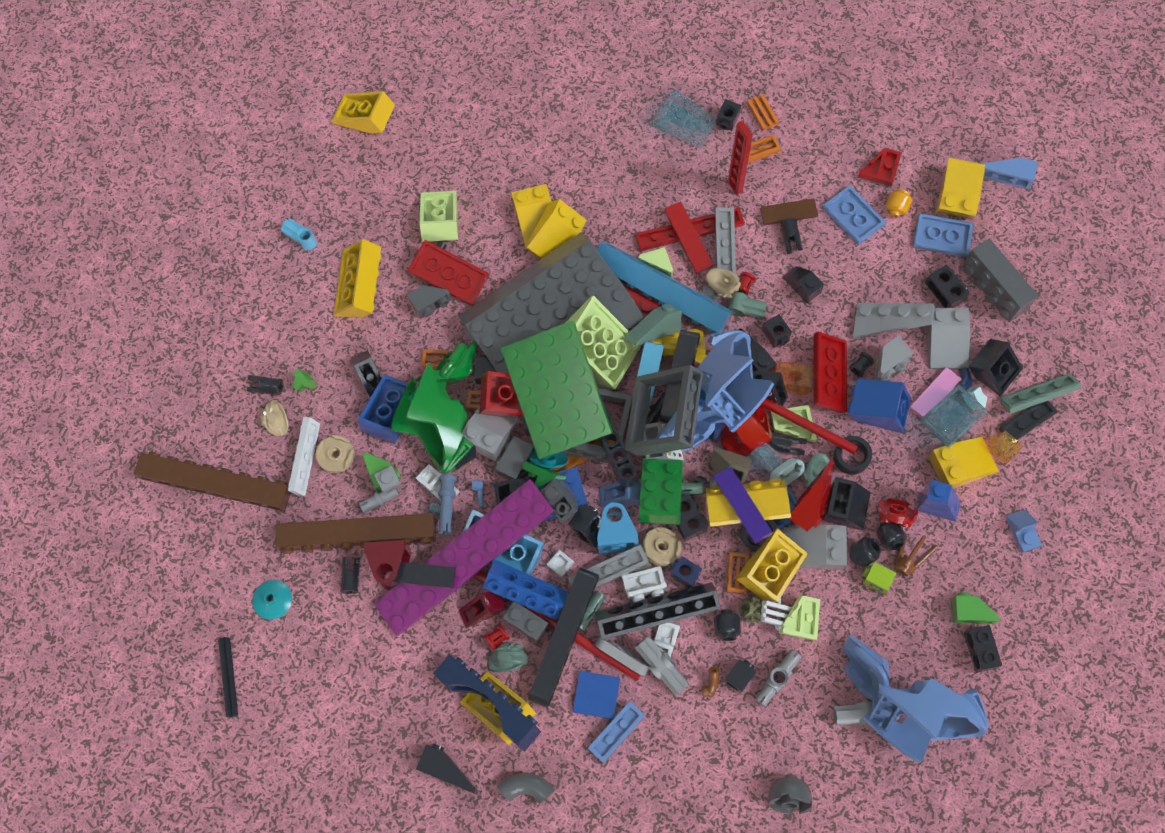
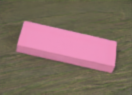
M946 367L909 409L925 421L961 381V378Z

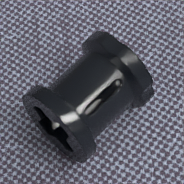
M861 352L859 358L849 368L858 377H862L865 370L872 366L875 361L869 354Z

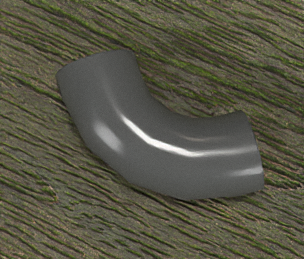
M528 772L513 774L497 785V788L509 802L519 795L527 794L541 804L555 792V788L544 778Z

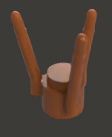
M926 535L921 537L909 556L904 555L902 557L905 548L904 544L893 561L896 564L894 569L904 576L913 575L915 570L938 549V546L935 545L914 564L913 557L926 539Z

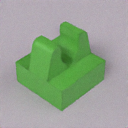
M297 369L293 373L296 379L292 383V387L296 391L299 389L302 392L306 388L314 389L318 385L306 371Z

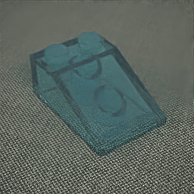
M674 89L666 95L651 124L663 133L701 149L717 119Z
M958 384L919 421L950 448L985 416L988 410Z

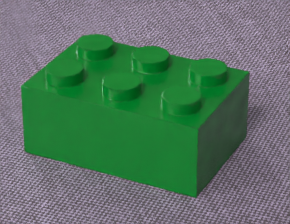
M643 458L639 507L640 523L680 525L683 460Z

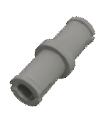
M396 487L386 493L377 491L374 493V496L359 502V505L365 514L378 506H384L385 502L400 496Z

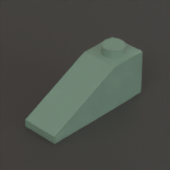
M664 304L662 307L654 309L625 336V340L635 346L645 344V341L650 342L679 332L681 330V310L672 304Z

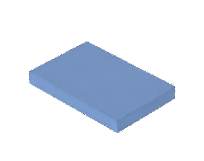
M851 185L822 205V208L857 245H860L887 223Z
M919 213L912 248L967 258L970 253L974 223Z

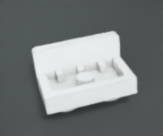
M661 566L622 576L627 599L633 600V602L645 599L644 596L652 595V597L664 594V591H667V584L665 583Z

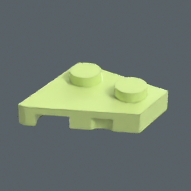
M809 405L787 408L813 422ZM770 412L774 432L806 438L810 442L817 441L815 434Z
M798 596L779 633L808 640H817L820 599Z

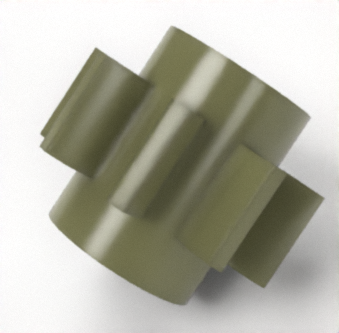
M754 597L752 599L746 598L741 603L739 608L740 616L745 617V622L758 623L761 619L762 604H759L760 599Z

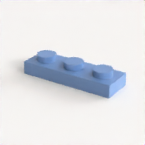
M629 701L588 749L604 763L640 723L645 714Z

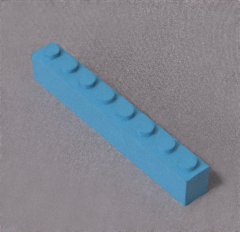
M606 241L600 242L597 251L617 278L627 282V286L633 289H640L643 291L642 294L649 298L654 297L658 299V303L661 305L672 304L681 310L682 316L685 314L690 317V321L693 323L703 324L706 326V330L711 333L724 330L733 311Z

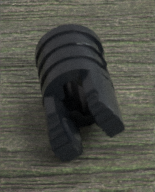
M790 218L782 221L781 227L787 254L792 253L791 241L796 242L798 251L803 250L797 219Z
M248 375V380L260 381L259 388L255 386L247 387L248 392L276 394L279 396L282 394L284 386L282 379Z
M772 433L769 450L797 455L805 454L803 449L791 447V443L806 444V438Z
M343 557L340 593L357 594L359 591L360 558H355L354 571H348V557Z

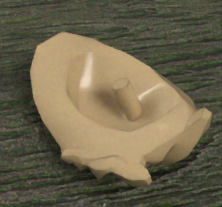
M715 268L711 269L707 274V282L717 293V296L732 298L731 294L739 290L741 285L739 277L732 271Z
M272 400L266 404L264 409L260 408V422L268 432L275 436H282L288 432V420L281 403L277 400Z

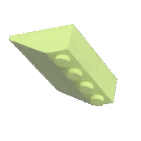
M591 296L567 322H575L596 385L600 389L607 388L612 390L617 388L642 345L635 346L626 341L625 336L629 331L595 296Z

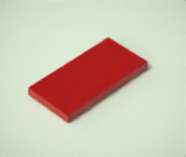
M424 240L407 270L408 273L436 288L447 289L451 296L471 306L474 305L490 276V273L427 240Z
M819 331L815 332L813 405L845 413L847 412V341Z

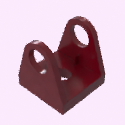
M405 540L364 543V552L373 577L384 589L390 591L396 585L387 586L386 584L391 583L396 578L401 562L409 563L411 548ZM393 571L389 578L384 579L388 572Z

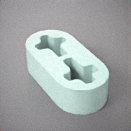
M790 458L772 471L770 480L774 478L785 479L787 486L802 475L805 468L804 463L796 458Z

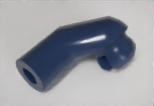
M969 368L959 370L962 381L955 386L957 394L964 393L973 385Z

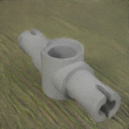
M791 649L783 662L779 663L769 674L764 688L755 698L758 703L764 698L761 703L762 706L766 707L774 694L778 693L787 684L789 677L792 675L791 671L802 658L800 654H797L793 659L796 651ZM780 673L784 678L783 683L775 682L773 675Z

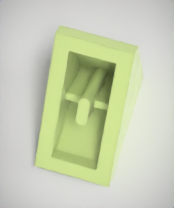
M665 247L639 255L638 260L673 277V268Z

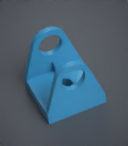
M610 503L603 510L597 537L599 555L625 552L638 546V533L625 507L620 503ZM613 507L619 508L622 513L610 512L607 514L608 510ZM612 516H618L621 518V520L617 522H612L609 520V518Z

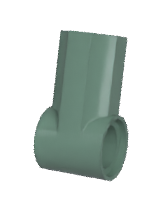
M741 292L731 294L732 298H730L728 309L733 311L732 315H748L763 319L767 302L748 298L747 295Z

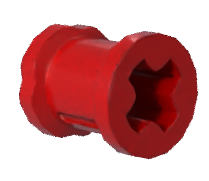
M742 272L739 280L741 285L737 292L748 296L749 289L752 283H755L756 277L751 273Z
M501 624L490 634L483 635L493 650L504 640L510 639Z

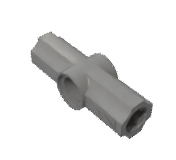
M650 636L644 638L635 647L648 663L651 672L658 679H662L675 696L689 685L688 681L675 667L676 665L666 652H662Z
M872 702L856 703V705L833 707L836 725H869L865 721L864 716L870 714Z

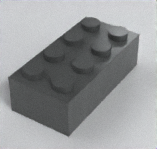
M990 238L973 248L962 265L965 273L975 280L976 286L985 292L988 301L994 304L999 309L1000 315L1009 322L1028 311L1038 297V294Z

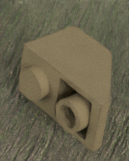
M715 447L710 466L717 473L731 467L740 482L745 484L752 458Z

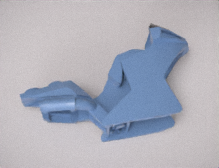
M720 331L709 336L707 342L713 348L697 368L703 372L701 388L705 391L706 400L705 404L698 405L693 448L709 438L715 429L716 423L724 422L731 432L737 430L767 398L774 386L771 380L753 379L752 362L754 360L751 358V339L743 331ZM677 411L655 439L674 436ZM692 448L682 449V451L686 452L691 450Z
M850 634L843 647V651L850 659L844 669L860 693L872 700V710L870 714L864 716V719L878 734L905 756L921 763L930 741L981 737L987 732L988 719L978 691L971 688L963 695L957 694L932 678L930 680L914 681L911 688L895 689L889 686L888 660ZM905 714L908 715L903 723L895 722L897 717Z

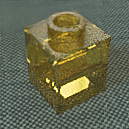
M1004 431L1001 435L996 434L989 441L992 445L988 449L1004 464H1007L1022 449L1023 445L1008 432Z

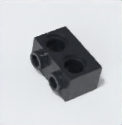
M947 264L930 274L925 281L927 287L944 308H954L964 302L970 294L967 286L961 283L955 271L950 269Z
M689 493L682 496L681 505L689 507V511H681L680 525L676 524L684 542L705 533L708 525L703 514L700 515L697 509L699 508L695 497L691 498ZM696 522L699 527L697 529H690L688 523Z
M581 504L568 525L580 540L596 547L602 517L594 507L588 506L587 508Z
M990 625L969 629L964 632L976 673L994 670L1003 666Z

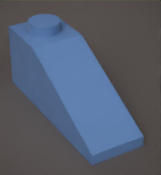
M1015 158L982 163L985 165L983 178L1029 189L1034 182L1038 162L1031 159Z

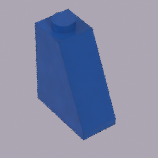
M931 480L920 494L917 510L956 522L960 501L952 485Z

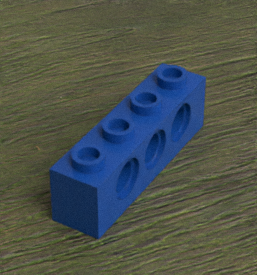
M495 559L482 587L555 620L558 619L568 591Z

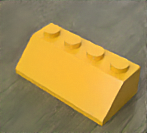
M362 239L343 249L333 316L363 318L372 314L374 310V296L377 291L376 282L379 275L378 267L381 260V246Z
M774 478L765 482L751 481L748 484H742L764 520L791 517L785 479ZM714 485L706 488L710 527L741 523L719 486Z

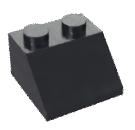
M990 339L968 365L976 379L1000 396H1002L1023 369L1009 342Z

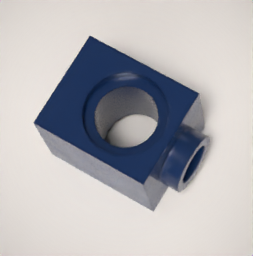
M681 556L679 561L675 559L670 567V570H672L671 577L688 588L693 587L702 572V568ZM684 567L688 568L690 574L683 576L679 570Z

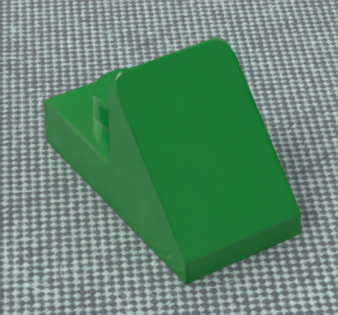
M524 461L522 469L529 472V476L537 478L535 485L540 491L554 479L564 481L566 478L565 475L538 466L532 462Z

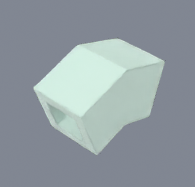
M980 386L970 387L964 392L967 403L975 409L985 408L988 397L982 393Z

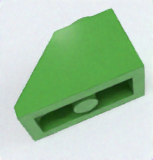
M363 453L362 455L376 491L381 492L382 489L374 474L392 466V464L371 454ZM393 467L398 478H401L398 468Z
M963 592L957 593V596L951 599L953 623L995 624L999 622V616L977 596H970V593Z

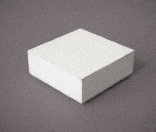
M558 550L546 565L562 578L575 562L561 550Z

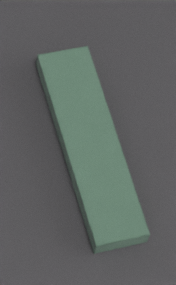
M1069 373L1001 397L1000 404L1011 414L1081 389V383Z

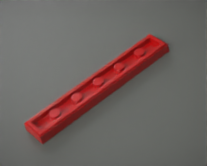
M743 120L736 125L727 182L736 195L743 192L753 134Z
M740 207L735 208L734 226L735 228L744 226L745 222ZM715 214L691 219L699 237L715 233ZM672 225L635 233L640 252L680 242Z

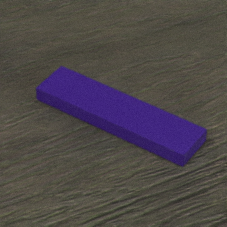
M729 467L714 475V480L754 544L772 535L770 527L733 469Z

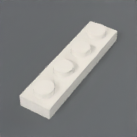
M303 417L295 459L292 465L291 478L288 484V491L297 496L306 495L320 423L310 417Z

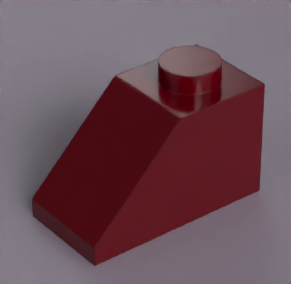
M489 591L475 597L460 608L459 612L465 627L468 628L496 616L507 607L502 596Z

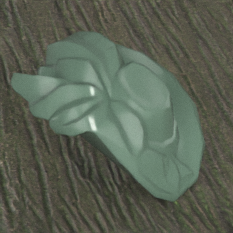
M817 453L810 458L806 470L803 472L806 487L811 484L830 461L826 454Z
M504 643L496 648L489 657V670L492 672H508L521 668L524 664H529L528 656L521 650L524 648V645Z

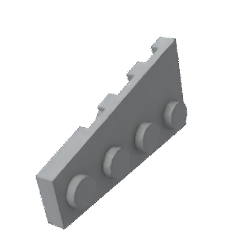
M857 303L853 338L856 340L861 339L863 336L870 335L872 337L877 336L878 333L888 331L890 333L897 332L898 329L903 328L912 329L932 325L935 305L923 303Z

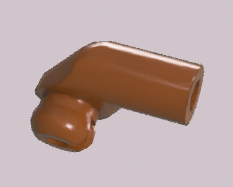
M717 667L709 668V686H702L703 697L709 696L711 698L716 693L719 684V669Z

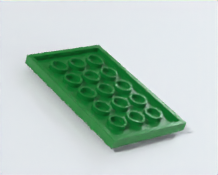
M569 321L501 348L539 459L613 433L574 321Z

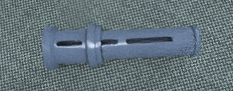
M443 474L439 476L441 488L438 496L441 499L438 533L443 534L444 531V535L451 534L452 502L456 496L454 483L457 481V477L451 474Z

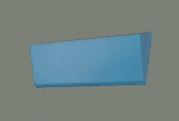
M473 509L463 532L485 514ZM526 534L495 560L531 575L541 559L544 542Z

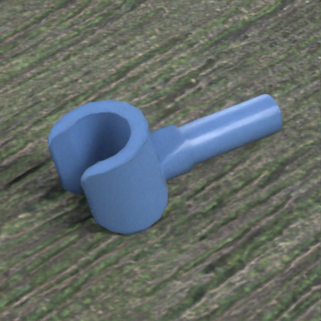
M473 480L472 490L478 491L479 508L484 507L482 495L484 484L480 480Z

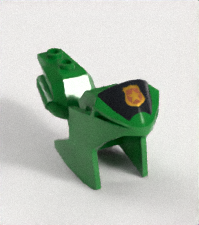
M476 341L471 342L468 346L464 343L456 345L454 351L448 352L435 370H433L430 364H427L424 372L416 379L411 377L392 419L391 430L419 437L437 466L438 471L444 474L467 466L476 457L475 445L465 436L462 437L467 420L464 406L461 405L458 399L451 400L446 391V385L457 384L471 374L473 369L471 363L477 353L475 349Z

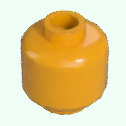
M896 189V191L890 192L885 204L889 215L897 218L900 215H906L910 209L912 197L908 191L903 189Z

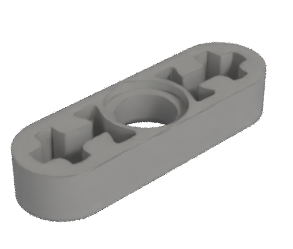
M599 635L595 642L597 648L642 676L646 675L649 670L648 663L609 638L602 640L601 635Z

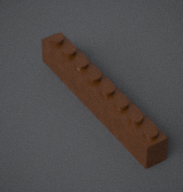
M149 452V454L141 453L133 473L141 480L283 512L286 510L291 492L288 491L289 486L281 480L271 482L263 476L253 478L245 472L235 474L227 468L217 470L209 464L200 466L191 460L182 462L173 456H167V458L160 457L161 455L155 452Z
M433 513L281 523L276 524L275 547L284 554L294 553V550L313 552V549L320 548L322 551H332L335 547H341L342 550L353 549V546L364 548V543L395 540H405L408 545H411L412 542L426 545L431 544V541H436V517Z

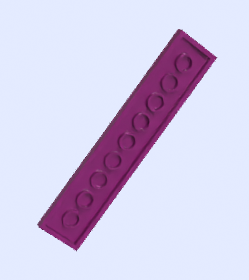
M529 479L424 563L425 565L456 568L454 588L399 583L374 603L375 607L394 634L399 636L553 514L554 509L534 482Z

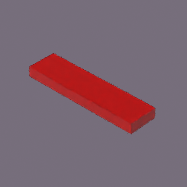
M680 201L664 208V212L695 273L698 274L713 267L682 202Z

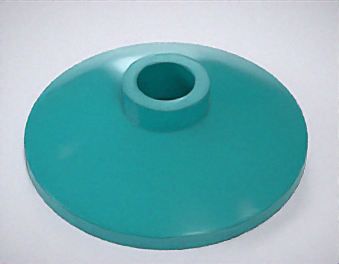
M534 450L529 456L532 463L551 470L563 467L568 463V456L564 453H557L539 459L536 450Z
M266 581L254 592L252 599L253 608L264 619L273 620L280 618L291 606L292 593L289 587L281 581ZM273 595V600L268 602L267 598Z

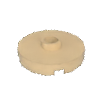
M332 435L327 439H323L316 450L318 464L329 473L345 471L351 466L355 457L354 447L351 442L340 435ZM338 452L339 456L333 457V454Z
M663 527L650 530L642 541V547L647 559L657 566L673 564L675 559L679 558L682 551L681 542L675 536L676 534Z

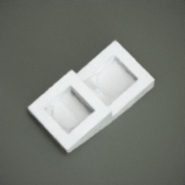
M428 464L416 479L441 501L438 492L441 488L439 476L442 474ZM454 487V491L457 495L459 493V490L456 487Z
M674 622L659 625L654 640L661 651L666 652L670 657L681 626Z

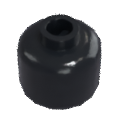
M881 522L876 534L882 546L892 551L903 547L907 537L902 526L894 522Z
M863 537L851 545L850 558L859 566L865 567L879 559L880 545L873 538Z
M732 610L720 611L721 614L714 617L715 635L721 641L736 640V637L741 634L740 616L733 613Z

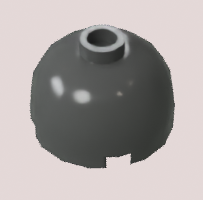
M785 775V777L775 781L770 788L769 805L771 804V808L780 813L791 814L788 809L799 810V814H804L812 809L811 790L797 776Z

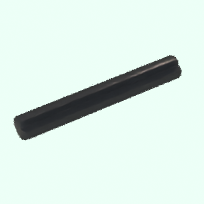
M222 637L218 639L225 712L227 718H233L238 716L231 641L229 637Z

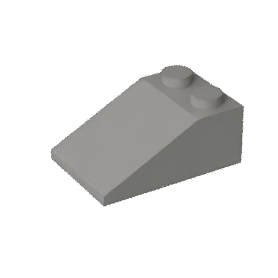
M935 308L933 324L926 326L930 369H945L946 367L948 369L969 368V308Z
M479 407L464 428L462 437L465 436L475 445L477 453L496 462L520 417L479 414Z
M818 525L816 528L812 526L808 532L800 526L783 527V533L808 553L799 568L843 570L847 566L846 526Z

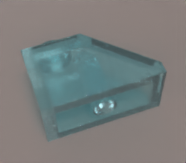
M767 443L755 448L749 456L752 459L751 464L769 479L772 471L784 463L779 453Z

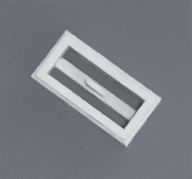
M762 601L760 621L781 627L784 623L783 621L768 618L766 614L786 619L788 614L769 610L767 607L788 613L792 607L770 601Z

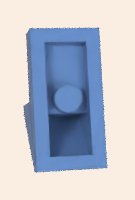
M1021 510L1005 516L1021 553L1042 546L1034 528L1038 522L1027 511Z

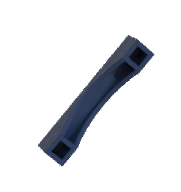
M449 654L433 674L452 692L474 693L491 701L499 712L503 733L525 752L541 733L536 726L538 722L529 714L527 717L522 714L523 709L515 702L512 705L508 703L509 698L501 691L496 693L493 690L495 687L488 680H480L481 675L473 668L468 670L466 668L467 664L461 658L457 657L455 659Z

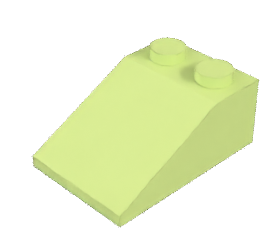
M456 191L421 193L420 231L422 242L424 240L429 242L458 240Z

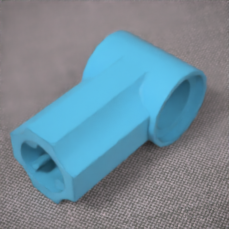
M286 219L282 224V233L299 243L303 249L312 250L316 247L317 240L310 228L303 227L292 219Z

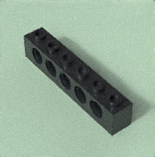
M710 582L595 612V616L603 640L721 608L717 590L713 583Z

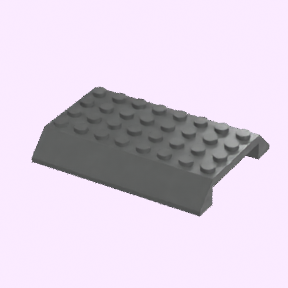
M581 232L459 315L496 371L509 374L501 348L566 323L591 296H595L628 331L644 319L631 295L592 242Z

